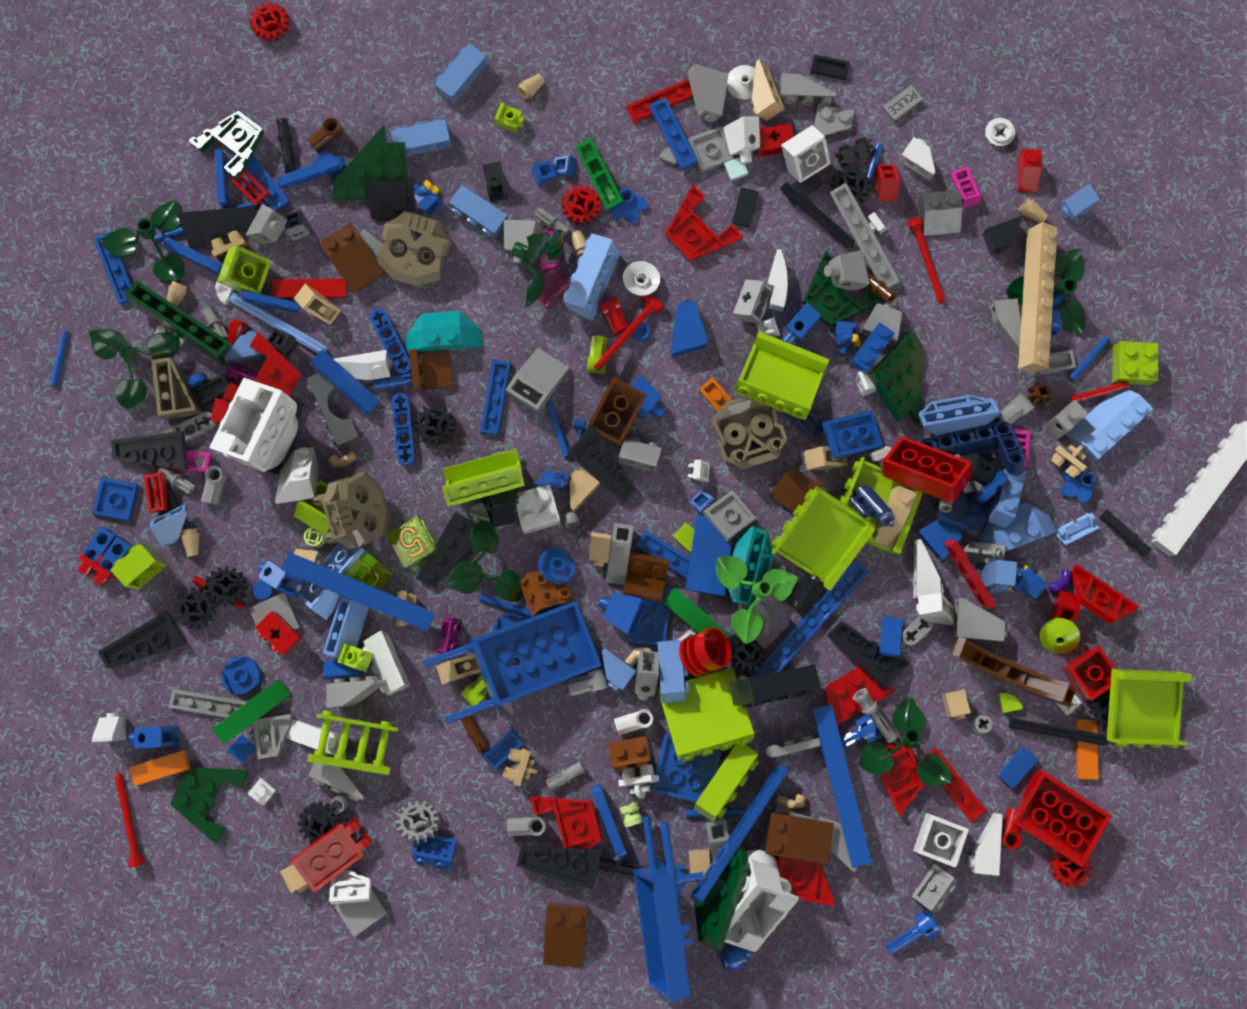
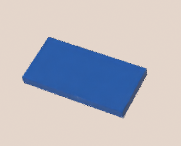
M696 515L685 590L724 597L726 587L718 580L716 562L719 556H730L732 539L726 542L709 520L702 515Z

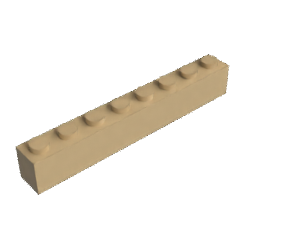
M1044 222L1027 230L1018 369L1032 374L1049 368L1057 227Z

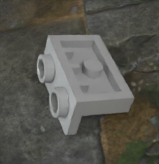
M934 864L912 897L935 914L937 911L940 912L945 906L946 902L944 900L948 894L952 895L956 890L957 880Z

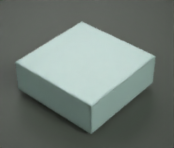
M740 157L724 163L730 181L748 175L745 164H741Z

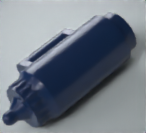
M867 485L860 487L856 491V496L849 500V503L863 518L872 516L883 527L894 526L895 515L892 513V509L872 487Z

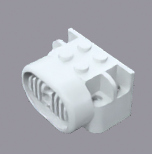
M243 378L209 448L223 453V455L238 463L262 472L278 466L285 458L297 433L298 421L295 416L297 403L281 390Z
M749 850L747 855L750 869L725 942L756 952L782 919L786 917L799 898L790 894L791 884L788 880L780 878L777 862L771 854H767L762 850Z

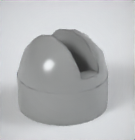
M569 512L565 515V527L569 528L580 524L576 513Z
M337 796L330 802L331 809L337 808L335 813L343 812L348 806L347 799L344 796Z

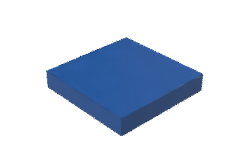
M101 477L92 514L131 522L140 485Z

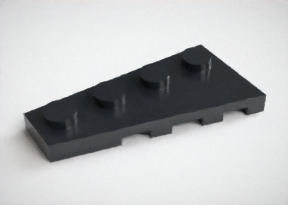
M255 206L180 212L176 214L189 247L192 249L210 243L216 238L227 237V234L235 230L241 232L249 229L257 215V210Z
M455 512L416 578L434 588L465 554L473 548L470 542V534L477 523Z
M842 621L827 635L884 691L910 664L896 657L880 655L878 643L873 640H867L863 637L862 633Z
M522 846L516 866L593 889L603 849Z

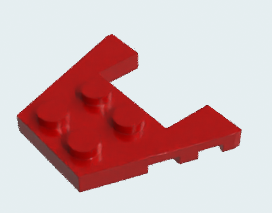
M694 185L690 188L688 195L665 232V237L689 262L740 241L743 238V235L732 224L719 236H716L692 211L705 199V196Z
M257 332L249 347L267 356L255 382L281 390L290 397L301 374ZM230 383L222 398L233 400L239 387Z
M531 797L535 815L555 811L564 847L591 848L603 840L593 800Z

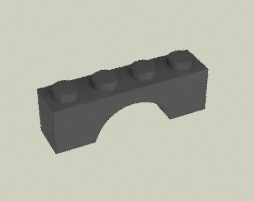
M320 373L307 378L309 385H307L308 391L311 396H315L317 401L314 404L318 412L322 411L325 417L322 421L326 429L330 428L332 433L330 439L333 445L343 449L362 440L351 419L337 418L332 412L331 401L338 389Z

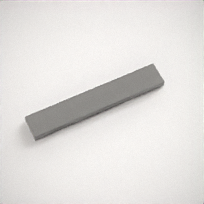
M847 183L831 191L830 194L876 278L879 281L885 282L888 288L899 283L898 276Z

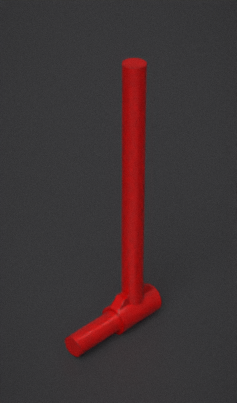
M651 294L638 296L644 300L646 308L599 359L594 368L600 371L651 312L660 313L665 304Z

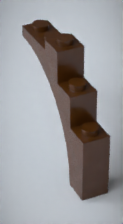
M959 637L958 641L954 644L952 655L962 661V664L967 668L989 675L1002 683L1018 687L1028 694L1070 707L1076 692V688L1071 684L1008 661L977 646L966 638Z

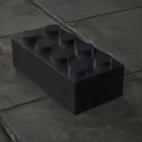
M815 664L729 682L733 705H742V709L814 693L813 689L821 688Z

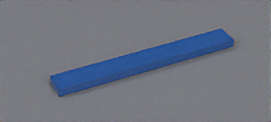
M288 552L281 568L284 572L427 632L435 615L434 612L292 552Z
M854 559L831 591L827 589L764 660V664L753 674L761 676L782 671L870 571Z
M832 704L814 708L812 712L851 867L870 864L872 860Z
M785 766L773 769L705 872L704 879L699 881L690 895L692 900L703 902L789 771Z

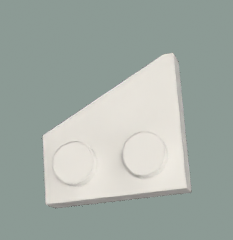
M344 870L331 880L329 902L331 904L371 901L372 881L367 877L357 875L353 871Z

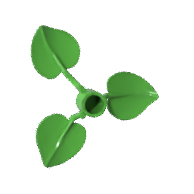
M719 556L716 562V574L724 587L733 590L740 583L752 586V593L756 600L748 608V611L745 609L736 611L731 620L735 634L743 643L748 644L759 635L763 625L760 613L752 612V609L762 600V597L768 596L771 593L779 601L785 600L791 594L798 577L784 570L772 569L764 574L762 581L757 583L755 581L749 582L742 580L747 576V566L740 558Z

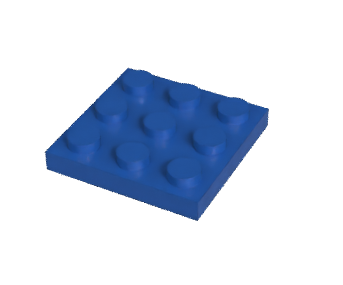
M664 733L655 775H659V782H653L651 792L697 802L717 773L722 750H714L712 754L702 756V754L694 756V759L690 761H678L671 734Z

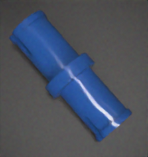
M411 373L397 376L392 374L390 377L374 379V390L388 388L394 390L396 387L413 385Z

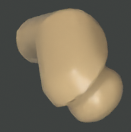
M351 451L341 459L337 455H333L328 461L332 464L333 468L348 466L358 457Z
M648 647L635 648L625 662L632 667L638 660L639 650L651 651V649Z
M797 794L796 799L792 800L779 795L776 804L788 809H799L806 805L804 804L806 797Z

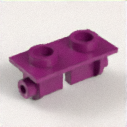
M232 363L230 368L226 367L227 377L233 383H241L243 378L255 381L259 373L252 369L250 374H247L249 368L239 363Z
M445 617L442 620L440 634L446 635V639L439 638L438 655L458 648V636L462 630L461 619Z

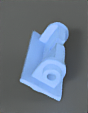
M1086 513L1084 516L1076 519L1077 523L1071 521L1060 526L1055 535L1065 545H1068L1100 528L1093 522L1095 516L1092 513Z

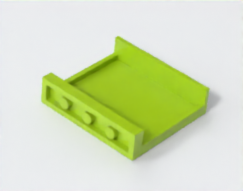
M758 332L734 392L793 415L796 418L806 420L829 359Z
M517 449L443 468L446 485L442 486V490L448 507L525 486Z
M861 457L858 461H854L851 468L853 472L852 478H848L844 489H847L846 494L841 496L839 500L856 511L849 503L850 496L854 495L852 492L853 488L857 491L864 485L872 487L886 504L891 490L897 486L916 492L911 510L892 549L873 542L880 523H877L872 516L867 517L868 520L875 524L876 530L866 544L894 555L901 554L923 492L883 477L882 467L864 461L865 458Z
M816 486L814 490L810 489L804 497L806 501L803 505L797 506L793 513L795 515L793 519L785 523L781 536L777 535L771 543L773 546L772 553L775 554L777 552L811 575H817L820 581L824 583V587L831 591L876 528L873 522L863 518L858 512Z
M733 667L687 680L689 683V693L686 694V701L662 703L661 691L658 689L678 761H690L694 759V756L700 754L707 756L712 754L714 750H728L734 744L740 743V745L750 743L751 739H754V731L747 709H742V705H733L729 682L737 681Z
M1112 669L1107 740L1115 742V746L1127 747L1128 744H1132L1134 747L1144 748L1145 744H1149V747L1161 748L1162 745H1166L1169 748H1178L1179 745H1187V742L1179 740L1183 683L1192 682V674L1180 671Z

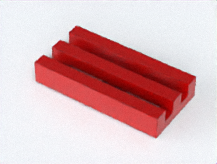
M244 169L239 179L258 197L256 200L234 177L231 179L256 207H259V203L264 202L265 198L271 195L246 169ZM244 174H246L263 192L261 195L243 177Z
M159 472L144 475L148 513L168 511L169 503L165 473ZM151 478H153L154 489H152ZM153 493H154L155 500H156V508H155V505H154Z

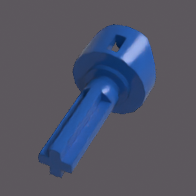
M870 715L857 719V729L840 737L843 749L860 741L862 738L868 744L880 738L881 733L873 723Z
M925 910L915 916L917 926L912 927L885 944L891 955L923 935L929 941L940 935L941 930L930 910Z

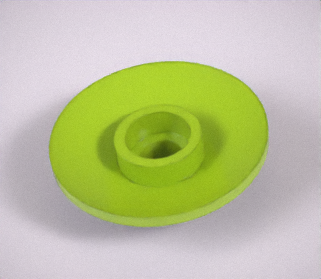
M1055 618L1049 620L1040 630L1039 636L1042 646L1054 654L1069 653L1080 642L1078 627L1068 619ZM1062 637L1064 640L1057 641V638Z

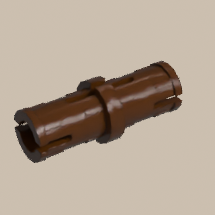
M867 273L870 283L868 287L875 295L881 296L888 303H892L896 299L897 294L889 289L885 282L879 281L871 273Z
M472 716L460 720L468 733L467 737L471 738L478 753L489 747L480 732L482 731L481 728L477 727Z

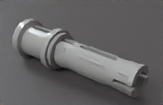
M863 688L857 691L852 699L858 702L862 708V713L866 716L870 715L873 723L887 743L896 740L898 735L878 710V703L869 696L868 689Z

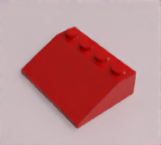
M1036 771L1025 789L1012 822L1078 866L1083 867L1112 815L1046 772Z

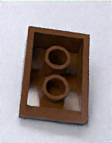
M351 222L319 242L353 294L384 275L381 267Z
M613 376L587 428L592 424L603 437L618 445L623 444L647 394Z
M772 812L765 853L828 864L834 823Z
M548 902L543 964L583 967L588 905Z

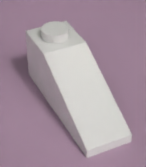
M387 350L334 359L355 379L374 380L390 377V362Z
M917 539L914 541L913 599H918V596L935 593L943 594V584H941V579L922 540Z
M292 719L286 738L318 749L322 728ZM329 731L325 752L332 755L337 754L341 734Z
M993 813L974 846L972 856L968 857V867L971 868V872L999 876L1003 814Z

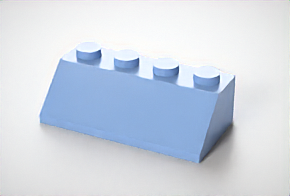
M591 233L590 238L585 242L584 253L578 259L577 270L571 276L570 287L564 293L563 302L568 309L593 321L599 307L598 302L603 297L620 253L612 239Z
M1129 389L1113 392L1065 436L1077 448L1082 445L1084 448L1081 452L1093 463L1101 458L1153 408L1141 395Z
M338 543L324 559L323 566L359 581L360 574L367 569L361 566L357 571V576L352 577L351 572L360 561H364L370 567H373L376 559L362 547L348 549L341 543ZM306 581V585L299 594V597L310 609L326 620L335 612L340 597L346 598Z

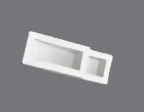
M777 249L767 283L773 289L768 308L783 312L787 297V270L782 251Z

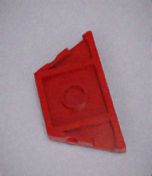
M1078 564L1072 567L1071 571L1078 603L1109 624H1113L1139 608L1138 604Z
M857 667L825 686L826 705L832 704L836 723L839 725L862 711L858 702L852 699L857 691L867 688L872 700L878 702L895 692V690L889 686L884 691L860 667Z
M883 744L886 746L888 753L897 746ZM904 746L890 756L894 762L893 768L888 773L879 775L899 816L904 813L906 807L925 785L917 777L916 769L919 764L912 750Z
M782 856L777 859L780 878L788 880L791 884L790 894L798 896L801 900L834 906V899L822 863Z

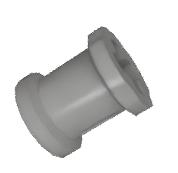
M974 716L971 720V728L977 733H987L992 729V720L988 716ZM980 721H984V722H985V723L983 724V727H984V728H979V727H978V725L980 724Z

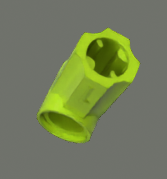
M592 336L587 373L606 375L607 363L600 371L596 370L594 365L607 352L608 338Z
M482 675L475 682L470 683L461 693L472 706L479 704L482 699L484 700L488 693Z

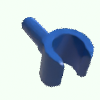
M576 418L573 428L579 429L578 439L583 434L585 422Z

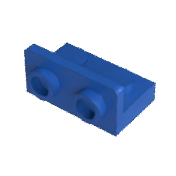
M434 835L433 838L428 836L427 842L421 839L420 843L417 844L415 841L412 859L420 866H427L429 864L442 870L452 868L457 839Z

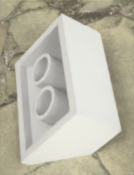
M303 447L294 450L282 466L275 498L276 504L314 498L319 471L314 447Z
M379 631L363 641L365 645L363 650L373 653L371 659L373 664L370 665L373 674L378 675L379 680H386V683L379 687L382 693L391 695L411 686L387 632Z

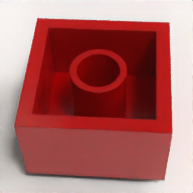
M1094 646L1061 669L1076 688L1084 701H1092L1111 688L1112 669L1116 668L1101 646Z

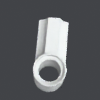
M642 709L641 711L615 718L617 732L619 735L641 728H647L653 723L654 715L650 710ZM647 713L650 716V722L647 724L640 722V714Z

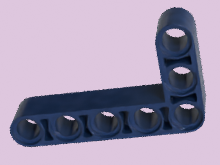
M1005 421L928 437L920 441V443L951 455L959 454V456L997 448L1008 474L1018 476L1024 470L1025 454L1012 425Z

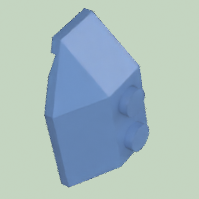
M965 395L930 402L919 412V418L924 429L938 436L987 425L1000 414V411L994 399Z
M1025 502L1018 505L1015 519L1006 528L987 521L978 542L1005 545L1006 552L1056 533L1057 530L1050 514Z

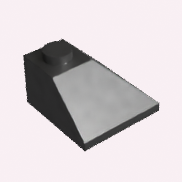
M772 593L762 597V600L752 609V612H758L762 616V629L754 641L763 650L790 625L784 606Z

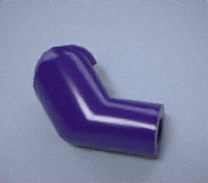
M1062 570L1061 579L1056 583L1051 582L1048 587L1049 591L1055 594H1059L1060 591H1066L1070 585L1072 572Z

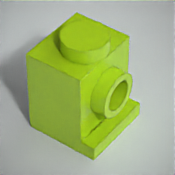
M502 102L494 118L496 126L517 133L518 128H522L525 120L522 111L506 106Z
M344 643L338 662L367 672L373 653Z

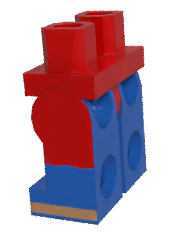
M100 526L85 549L84 554L79 558L82 562L78 571L89 576L93 569L96 570L97 574L92 580L98 585L104 586L109 579L115 578V575L110 570L114 567V563L130 553L129 550L134 545L121 538L109 528Z

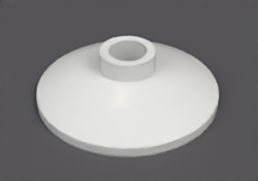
M741 65L731 70L728 74L727 89L732 96L740 100L752 99L755 68ZM747 78L748 81L743 82L742 79Z
M637 261L628 265L624 270L623 283L632 294L647 296L657 290L660 283V274L652 264ZM642 279L644 283H639L638 280Z

